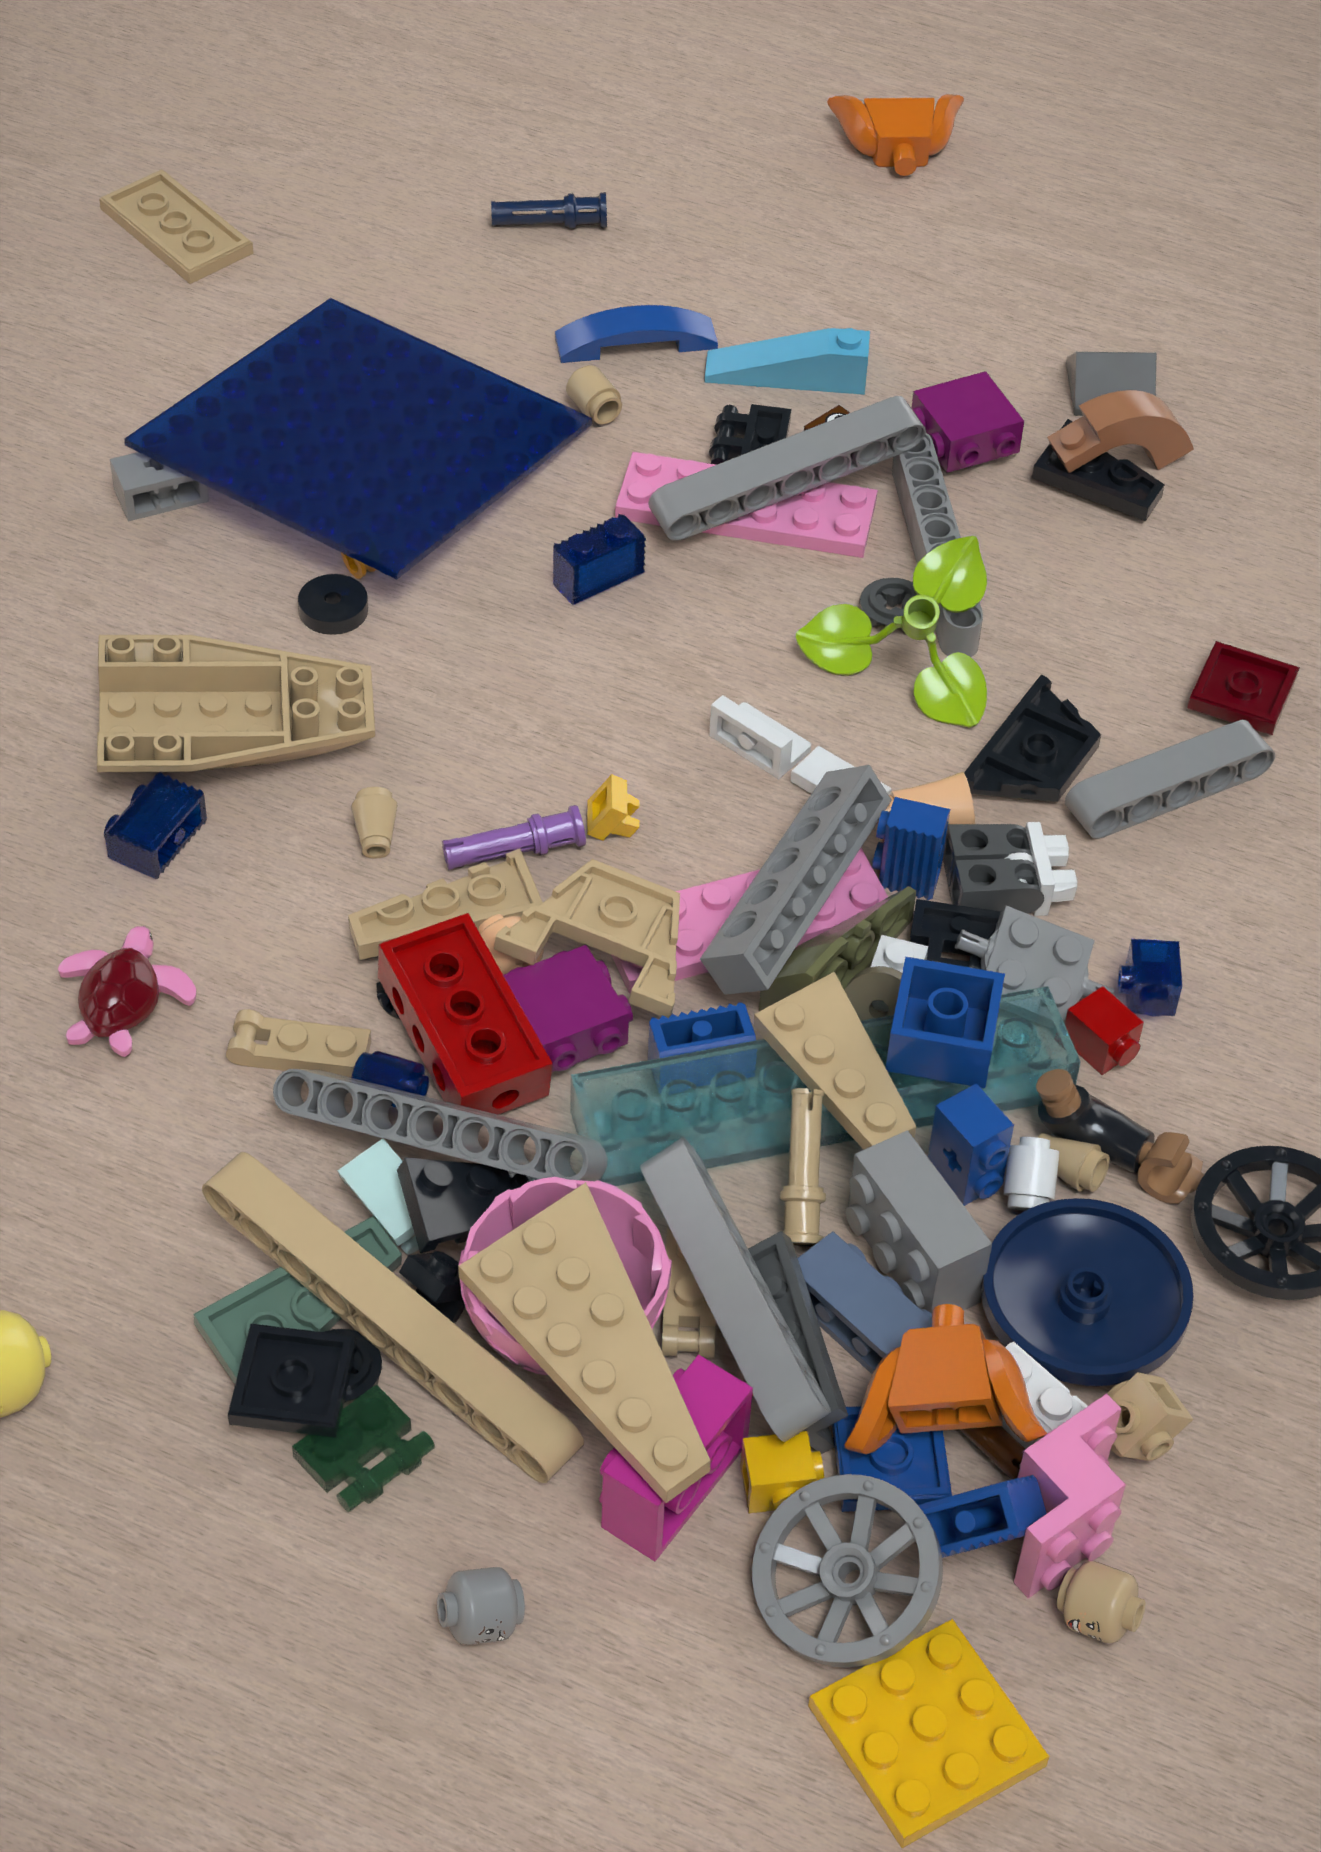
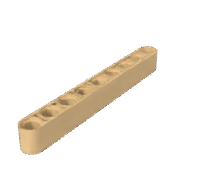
M240 1152L202 1185L205 1199L221 1217L535 1481L547 1483L584 1445V1439L580 1431L564 1414L256 1158L246 1152Z

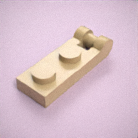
M244 1009L236 1014L233 1025L236 1036L229 1040L226 1057L230 1062L240 1066L281 1071L289 1069L323 1070L363 1080L372 1042L371 1029L263 1017L257 1011ZM262 1040L268 1041L267 1045L256 1044L254 1041Z
M667 1228L666 1252L669 1260H672L669 1290L663 1307L662 1353L664 1356H677L678 1351L698 1352L704 1358H714L716 1320L670 1228ZM679 1327L699 1328V1331H683L678 1329Z

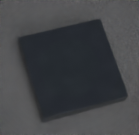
M250 1324L228 1411L229 1425L336 1438L357 1348L356 1336Z

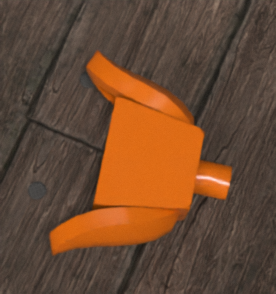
M945 94L938 99L935 110L934 98H864L863 104L862 101L853 96L840 95L829 98L827 103L838 118L847 138L857 151L871 156L874 164L878 167H894L897 174L906 176L912 174L917 167L927 165L929 155H934L945 148L954 127L956 114L962 106L964 98L960 95Z
M941 1304L932 1310V1327L909 1329L903 1334L901 1346L889 1352L874 1370L868 1383L856 1424L845 1443V1449L865 1455L872 1453L888 1441L897 1427L900 1433L903 1434L1003 1426L1002 1415L1006 1424L1022 1441L1030 1442L1044 1437L1047 1432L1034 1414L1021 1369L1014 1356L998 1341L985 1339L979 1325L964 1324V1310L961 1307L953 1304Z

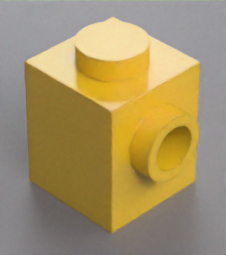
M807 1431L800 1432L785 1443L776 1434L748 1437L742 1440L740 1468L749 1513L775 1511L791 1494L814 1481L824 1478L820 1451L811 1452Z

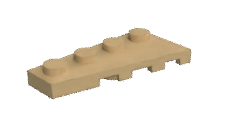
M516 849L506 853V861L491 867L486 862L468 868V876L448 884L443 878L427 884L424 892L410 898L405 894H401L349 914V929L359 959L362 960L378 956L380 943L466 913L470 914L478 929L486 919L494 915L502 914L504 918L509 916L521 917L522 913L533 904L539 906L543 902L521 849Z
M835 972L754 1014L753 1027L811 1092L813 1089L824 1091L822 1104L863 1150L907 1130L915 1139L916 1124Z

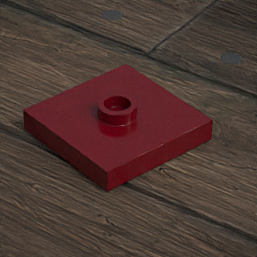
M1215 641L1189 698L1187 708L1231 723L1246 720L1256 731L1273 735L1297 680L1300 667Z

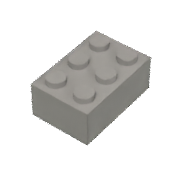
M909 1131L902 1132L855 1153L852 1177L849 1180L850 1194L848 1207L845 1210L846 1218L853 1232L858 1236L863 1235L871 1246L874 1259L880 1270L884 1273H890L901 1287L904 1295L918 1308L925 1309L932 1313L934 1307L941 1304H953L966 1310L981 1303V1285L983 1275L987 1273L992 1243Z

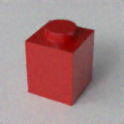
M1102 986L1067 1010L1062 1040L1096 1071L1104 1075L1118 1064L1125 1066L1136 1057L1141 1047L1139 1041L1144 1021Z

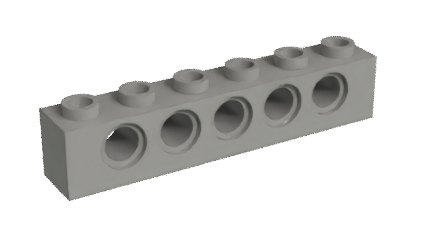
M870 765L825 773L701 956V962L724 995L764 991L770 988L879 821L882 810L885 811L892 801Z

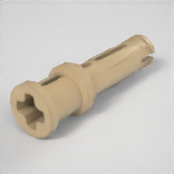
M807 1088L791 1089L792 1107L788 1186H783V1191H780V1200L785 1202L784 1233L791 1238L793 1245L814 1246L824 1238L819 1235L820 1204L826 1201V1193H823L824 1188L819 1187L822 1097L824 1096V1091L813 1089L812 1092H809Z

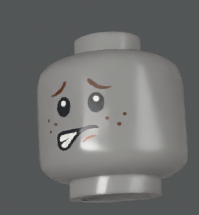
M500 1567L457 1571L449 1579L446 1592L439 1593L438 1619L442 1627L450 1628L453 1637L460 1644L471 1645L507 1640L514 1632L516 1625L521 1624L524 1619L525 1602L521 1584L517 1579H511L506 1570Z

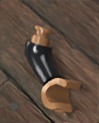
M1063 1069L1050 1070L1038 1079L1036 1090L1042 1098L1038 1106V1116L1055 1137L1099 1145L1101 1152L1109 1155L1111 1163L1134 1174L1138 1173L1137 1181L1140 1186L1159 1201L1179 1204L1189 1193L1197 1190L1200 1180L1204 1176L1201 1172L1203 1161L1185 1152L1190 1143L1186 1134L1164 1132L1154 1142L1155 1135L1153 1132L1090 1095L1084 1087L1074 1085L1068 1071Z

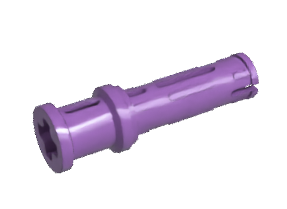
M577 805L569 806L567 812L541 817L537 813L527 818L526 823L472 834L466 837L443 840L442 848L447 868L452 870L464 865L506 857V853L516 849H521L523 853L534 851L535 854L545 855L550 848L576 843L578 847L585 846L586 836L579 808Z

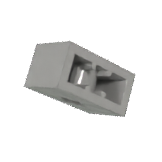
M192 440L110 459L114 491L128 522L209 502L206 470Z

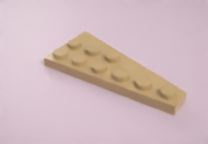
M586 1182L458 1266L461 1281L665 1503L672 1500L710 1472L711 1460Z

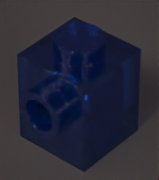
M1131 939L1126 964L1119 966L1118 993L1126 994V1005L1134 1014L1175 1016L1183 986L1179 941Z

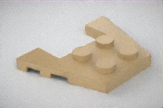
M591 859L555 887L552 891V896L539 906L533 904L524 911L519 922L511 928L507 926L502 928L496 935L494 950L534 965L553 932L558 933L578 943L586 944L616 956L623 961L643 967L631 990L628 1003L669 1018L675 1003L674 983L677 968L676 944L679 928L680 893Z

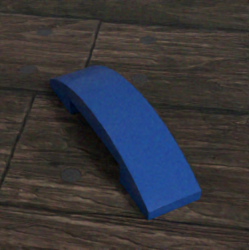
M637 305L609 309L577 319L555 331V340L561 363L600 360L601 347L676 341L679 353L718 349V341L710 317L692 310L663 305Z

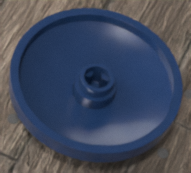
M1082 1198L1061 1199L1039 1204L1022 1212L1008 1222L992 1242L987 1273L983 1275L981 1285V1297L986 1317L992 1330L1005 1347L1009 1343L1015 1342L1057 1380L1085 1386L1116 1385L1129 1381L1137 1372L1149 1374L1159 1368L1172 1356L1182 1342L1189 1324L1194 1298L1192 1279L1187 1264L1173 1241L1161 1229L1145 1217L1122 1206L1105 1201Z

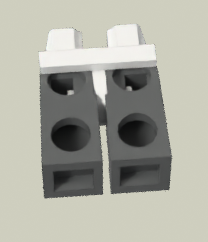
M1027 822L1026 827L1016 824H948L943 863L948 887L950 886L949 892L952 904L1000 912L1007 905L1027 914L1033 912L1034 916H1048L1051 902L1073 901L1077 889L1075 871L1072 869L1052 870L1051 868L1053 866H1066L1069 846L1066 835H1043L1040 822Z

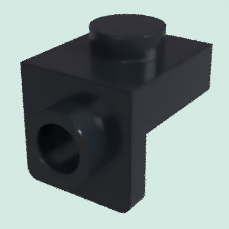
M440 1251L408 1255L399 1273L417 1287L415 1291L450 1321L453 1323L458 1321L465 1309L461 1295L459 1263L453 1257Z

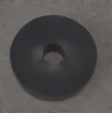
M326 574L308 581L298 594L299 616L309 629L318 633L337 635L350 632L358 628L368 615L367 591L358 580L347 575Z

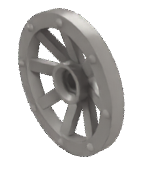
M852 1474L835 1475L814 1481L800 1488L784 1500L772 1513L760 1533L752 1564V1583L757 1605L766 1623L777 1637L791 1650L810 1661L826 1666L843 1668L860 1667L876 1663L894 1655L908 1645L930 1619L940 1595L943 1579V1559L937 1535L930 1521L915 1501L905 1492L888 1482L870 1476ZM858 1499L850 1543L841 1541L824 1512L823 1505L839 1500ZM876 1503L895 1512L906 1523L869 1553L868 1548ZM806 1515L827 1549L823 1558L783 1545L791 1530ZM916 1541L920 1560L919 1578L880 1572L881 1568ZM777 1563L819 1576L822 1581L779 1599L776 1588ZM854 1570L860 1571V1576L855 1582L845 1583L847 1574ZM876 1591L913 1596L904 1612L890 1626H888L873 1597ZM834 1598L818 1638L806 1634L788 1618ZM858 1605L874 1636L855 1642L837 1643L852 1606Z

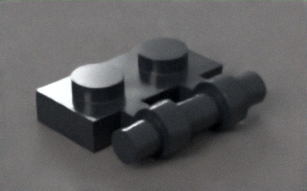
M751 404L749 414L738 413V409L734 405L724 406L722 413L717 416L714 429L717 437L712 440L709 455L712 458L711 464L723 463L787 438L792 409ZM737 434L745 435L744 438L735 437Z
M916 899L910 942L928 946L927 960L981 969V957L955 949L957 938L961 930L964 929L969 933L988 940L995 932L1001 912ZM942 952L968 955L970 956V961L943 958L941 954Z

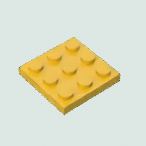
M953 1619L912 1640L894 1655L876 1663L868 1664L809 1697L808 1707L901 1848L906 1847L1047 1767L1050 1757Z

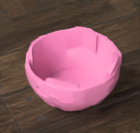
M560 1177L534 1180L525 1183L520 1188L508 1189L496 1196L488 1209L470 1228L465 1248L461 1251L459 1265L586 1182L651 1328L654 1327L665 1305L671 1278L672 1260H669L660 1232L642 1207V1203L614 1185L599 1180L582 1181ZM460 1279L461 1295L467 1312L485 1341L511 1363L520 1364L523 1369L536 1374L548 1375Z

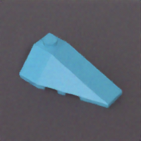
M827 328L708 350L704 383L865 395L870 331L852 328Z

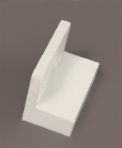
M722 695L711 704L709 736L778 780L811 751V743L746 702L738 705Z

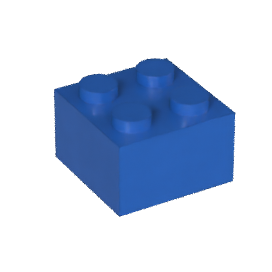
M905 956L890 1033L886 1070L888 1072L968 1086L977 1083L980 1088H985L1005 973Z

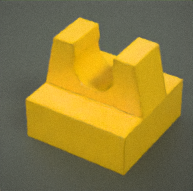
M611 774L587 800V835L602 841L610 833L630 838L639 829L640 820L631 817L639 808V800L627 793V780Z

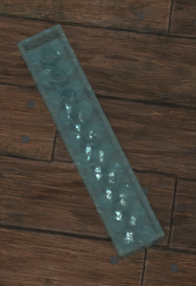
M1049 987L1001 995L986 1087L981 1089L1003 1112L1039 1105L1042 1098L1036 1090V1083L1044 1073L1050 1070L1063 1069L1068 1071L1073 1079V1084L1076 1085L1081 1061ZM894 1015L861 1021L885 1068ZM765 1039L572 1074L570 1112L577 1135L591 1138L599 1142L605 1149L607 1168L599 1181L619 1186L645 1181L640 1165L681 1137H685L693 1146L706 1169L790 1153L791 1089L809 1088ZM888 1072L916 1124V1128L933 1125L936 1105L970 1087L968 1085ZM822 1104L820 1147L854 1140Z

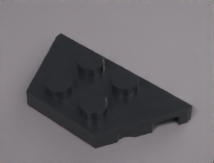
M1041 674L964 772L971 794L1058 802L1099 748L1101 734L1089 721L1081 718L1078 709L1068 699L1061 702L1050 690L1052 682L1048 677Z

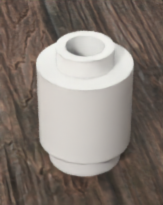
M1020 1137L1019 1145H1010L1004 1195L1008 1196V1208L1026 1211L1039 1204L1055 1200L1060 1152L1050 1149V1140Z

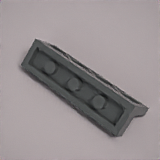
M780 1231L748 1248L830 1406L831 1413L803 1430L808 1432L810 1446L823 1454L834 1448V1440L829 1426L847 1417L848 1413L792 1240L783 1231Z

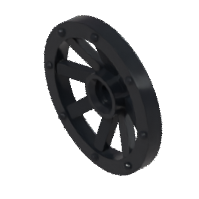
M1256 1146L1235 1151L1218 1160L1200 1180L1191 1209L1193 1235L1201 1253L1209 1264L1233 1284L1264 1297L1282 1300H1301L1321 1295V1253L1304 1244L1321 1242V1224L1306 1225L1305 1223L1321 1207V1159L1293 1148ZM1271 1170L1269 1201L1263 1204L1260 1202L1242 1177L1243 1174ZM1287 1173L1300 1176L1317 1185L1296 1206L1286 1202ZM1225 1184L1249 1218L1212 1204L1214 1197ZM1215 1225L1250 1238L1228 1247L1219 1236ZM1261 1254L1269 1259L1270 1272L1255 1267L1244 1260ZM1291 1256L1316 1271L1290 1275L1288 1274L1286 1257Z

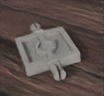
M1007 905L1000 913L995 932L988 940L962 929L955 944V949L981 957V970L1005 973L1000 1005L1063 1030L1067 1010L1075 1005L1081 997H1087L1102 986L1112 994L1114 993V988L1088 979V962L1095 940Z

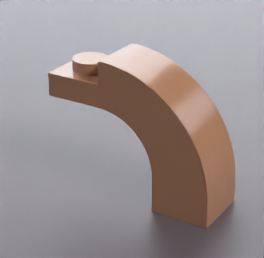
M1137 390L1104 394L1079 405L1083 416L1047 437L1052 449L1068 473L1110 449L1127 444L1140 445L1157 470L1194 450L1187 432L1165 402L1153 394Z

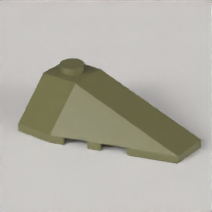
M908 886L797 946L770 988L760 991L759 1011L835 972L845 990L850 980L857 973L871 967L881 935L897 938L912 922L916 890Z

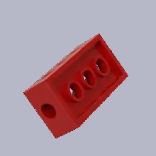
M469 913L379 944L378 979L443 1101L499 1115L549 1096L553 1063Z

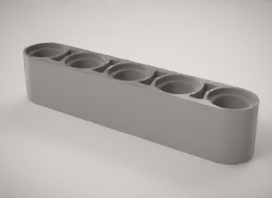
M1239 720L1084 779L1068 792L1065 798V805L1092 838H1104L1257 778L1273 764L1275 752L1248 721Z

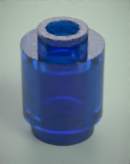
M375 1051L372 1054L363 1052L357 1059L352 1072V1078L422 1096L427 1095L429 1088V1077L425 1075L423 1064L382 1051Z

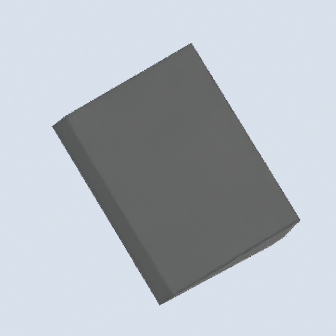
M1075 352L1068 356L1066 368L1074 416H1083L1079 405L1112 392L1137 390L1156 396L1157 353Z

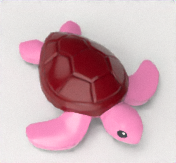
M136 926L131 929L124 940L122 948L110 954L102 950H88L69 956L60 963L58 967L60 977L85 976L78 995V1005L82 1020L67 1030L66 1038L68 1044H85L94 1036L109 1037L111 1049L118 1055L126 1057L132 1051V1038L128 1030L137 1026L153 1012L158 1002L159 992L169 994L188 1006L195 1002L196 987L186 973L173 966L151 965L148 958L152 955L154 943L148 928Z

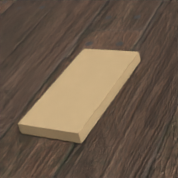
M163 169L99 198L100 209L189 284L254 254L253 242Z

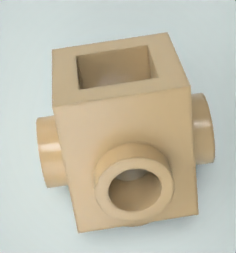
M1137 1372L1129 1381L1119 1383L1107 1393L1121 1408L1115 1431L1117 1438L1111 1446V1450L1120 1457L1146 1461L1155 1460L1172 1448L1174 1445L1173 1438L1194 1420L1162 1377Z

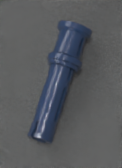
M600 192L599 196L575 197L574 193H568V195L564 196L563 200L491 201L492 226L565 223V227H569V229H575L576 225L600 224L601 228H607L606 192ZM581 209H596L597 211H595V212H579L578 210H581ZM564 210V213H553L552 211ZM514 211H546V213H535V214H513L512 212H514Z

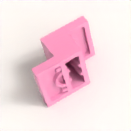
M1107 1393L1024 1450L1018 1478L1031 1475L1036 1477L1047 1513L1027 1527L1014 1578V1584L1028 1599L1044 1587L1048 1591L1057 1588L1062 1584L1065 1575L1073 1566L1084 1558H1087L1089 1561L1097 1559L1111 1546L1114 1540L1111 1535L1115 1522L1121 1515L1119 1507L1126 1484L1109 1467L1108 1457L1111 1446L1117 1438L1115 1431L1121 1408Z

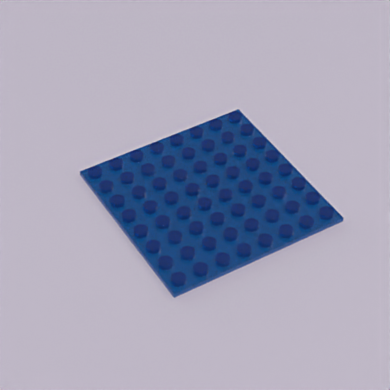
M329 298L124 438V444L397 580L592 425V418L333 298Z

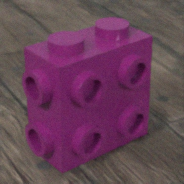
M986 371L913 391L911 408L925 427L926 433L932 438L938 461L946 473L1020 452L1024 420Z
M587 945L570 951H561L534 965L517 967L504 974L506 981L553 1063L552 1072L567 1070L578 1062L599 1054L612 1053L619 1047L628 1044L629 1022L633 1021L631 1006L623 994L617 995L611 985V977L607 966L602 960L596 961Z

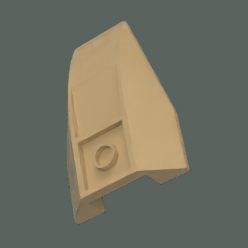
M99 635L97 772H192L272 764L324 754L375 737L371 666L195 635Z

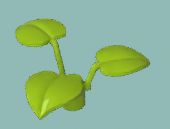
M977 537L957 538L941 544L928 552L918 562L913 574V588L918 595L913 596L906 602L903 616L894 617L893 622L876 635L870 636L872 624L864 611L850 604H837L819 612L809 623L796 632L795 638L800 649L812 663L829 673L841 676L854 675L867 669L871 664L872 650L870 645L879 643L896 629L902 628L908 637L915 640H926L930 660L934 666L925 668L916 677L913 694L918 708L928 718L937 722L969 728L977 726L984 714L987 702V687L982 669L974 659L961 652L950 654L941 663L938 657L935 642L936 636L934 634L940 615L939 603L949 612L961 613L974 608L985 594L987 574Z

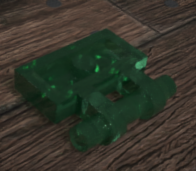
M376 1384L343 1408L336 1438L308 1434L292 1446L293 1458L326 1493L343 1481L348 1484L336 1496L341 1506L347 1512H351L364 1501L370 1504L384 1493L383 1487L401 1473L409 1475L422 1465L421 1458L435 1449V1444L425 1431H421L409 1441L401 1439L412 1430L411 1419ZM383 1452L386 1455V1458L373 1468L363 1467Z

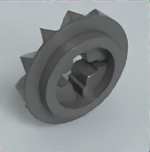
M901 578L879 579L867 585L862 591L860 597L861 610L870 618L872 627L888 626L893 622L894 617L903 616L906 602L918 594L914 591L913 582ZM902 603L901 609L898 607H894L897 604L900 605ZM887 605H888V606H891V607H894V608H892V609L890 610V609H887L886 607H887Z

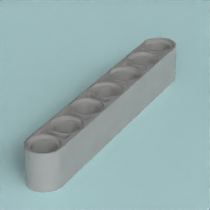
M902 396L890 397L658 488L651 495L648 505L667 537L674 541L682 540L915 448L923 440L926 430Z
M926 433L923 440L915 448L894 456L892 476L917 564L934 548L948 541L961 538L933 440ZM980 602L974 608L961 613L949 612L939 603L940 615L935 631L942 652L947 656L956 652L964 653L970 657L974 656L979 648L983 621Z
M289 1069L277 1077L273 1086L275 1103L282 1111L288 1114L538 1179L560 1177L569 1180L596 1181L604 1175L607 1168L605 1149L599 1142L591 1138L323 1070ZM304 1081L309 1088V1095L305 1102L301 1097V1086ZM348 1092H350L353 1098V1107L349 1114L344 1107V1099ZM393 1103L398 1110V1119L394 1125L390 1123L388 1118V1111ZM438 1114L443 1121V1131L439 1137L435 1135L433 1130V1121ZM483 1125L489 1133V1143L484 1150L478 1141V1133ZM529 1137H531L536 1146V1154L531 1162L528 1161L524 1154V1144ZM575 1149H578L583 1158V1166L578 1174L572 1170L570 1165V1157Z
M681 1137L642 1163L640 1169L747 1384L753 1387V1396L763 1416L774 1433L785 1443L831 1413L830 1406L703 1161L685 1137Z

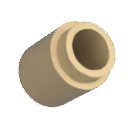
M584 366L572 373L566 386L568 396L590 421L598 424L612 422L622 409L621 396L618 390L596 366Z

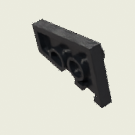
M1067 419L1061 429L1072 423V421ZM1050 444L1034 464L1032 478L1144 521L1148 519L1162 498L1165 484L1130 460H1118L1108 452L1068 473Z
M408 1157L404 1158L397 1169L420 1253L435 1250L439 1243L454 1240L456 1244L466 1242L470 1228L488 1209L496 1196L508 1189H517L525 1183L538 1180V1178L484 1164Z

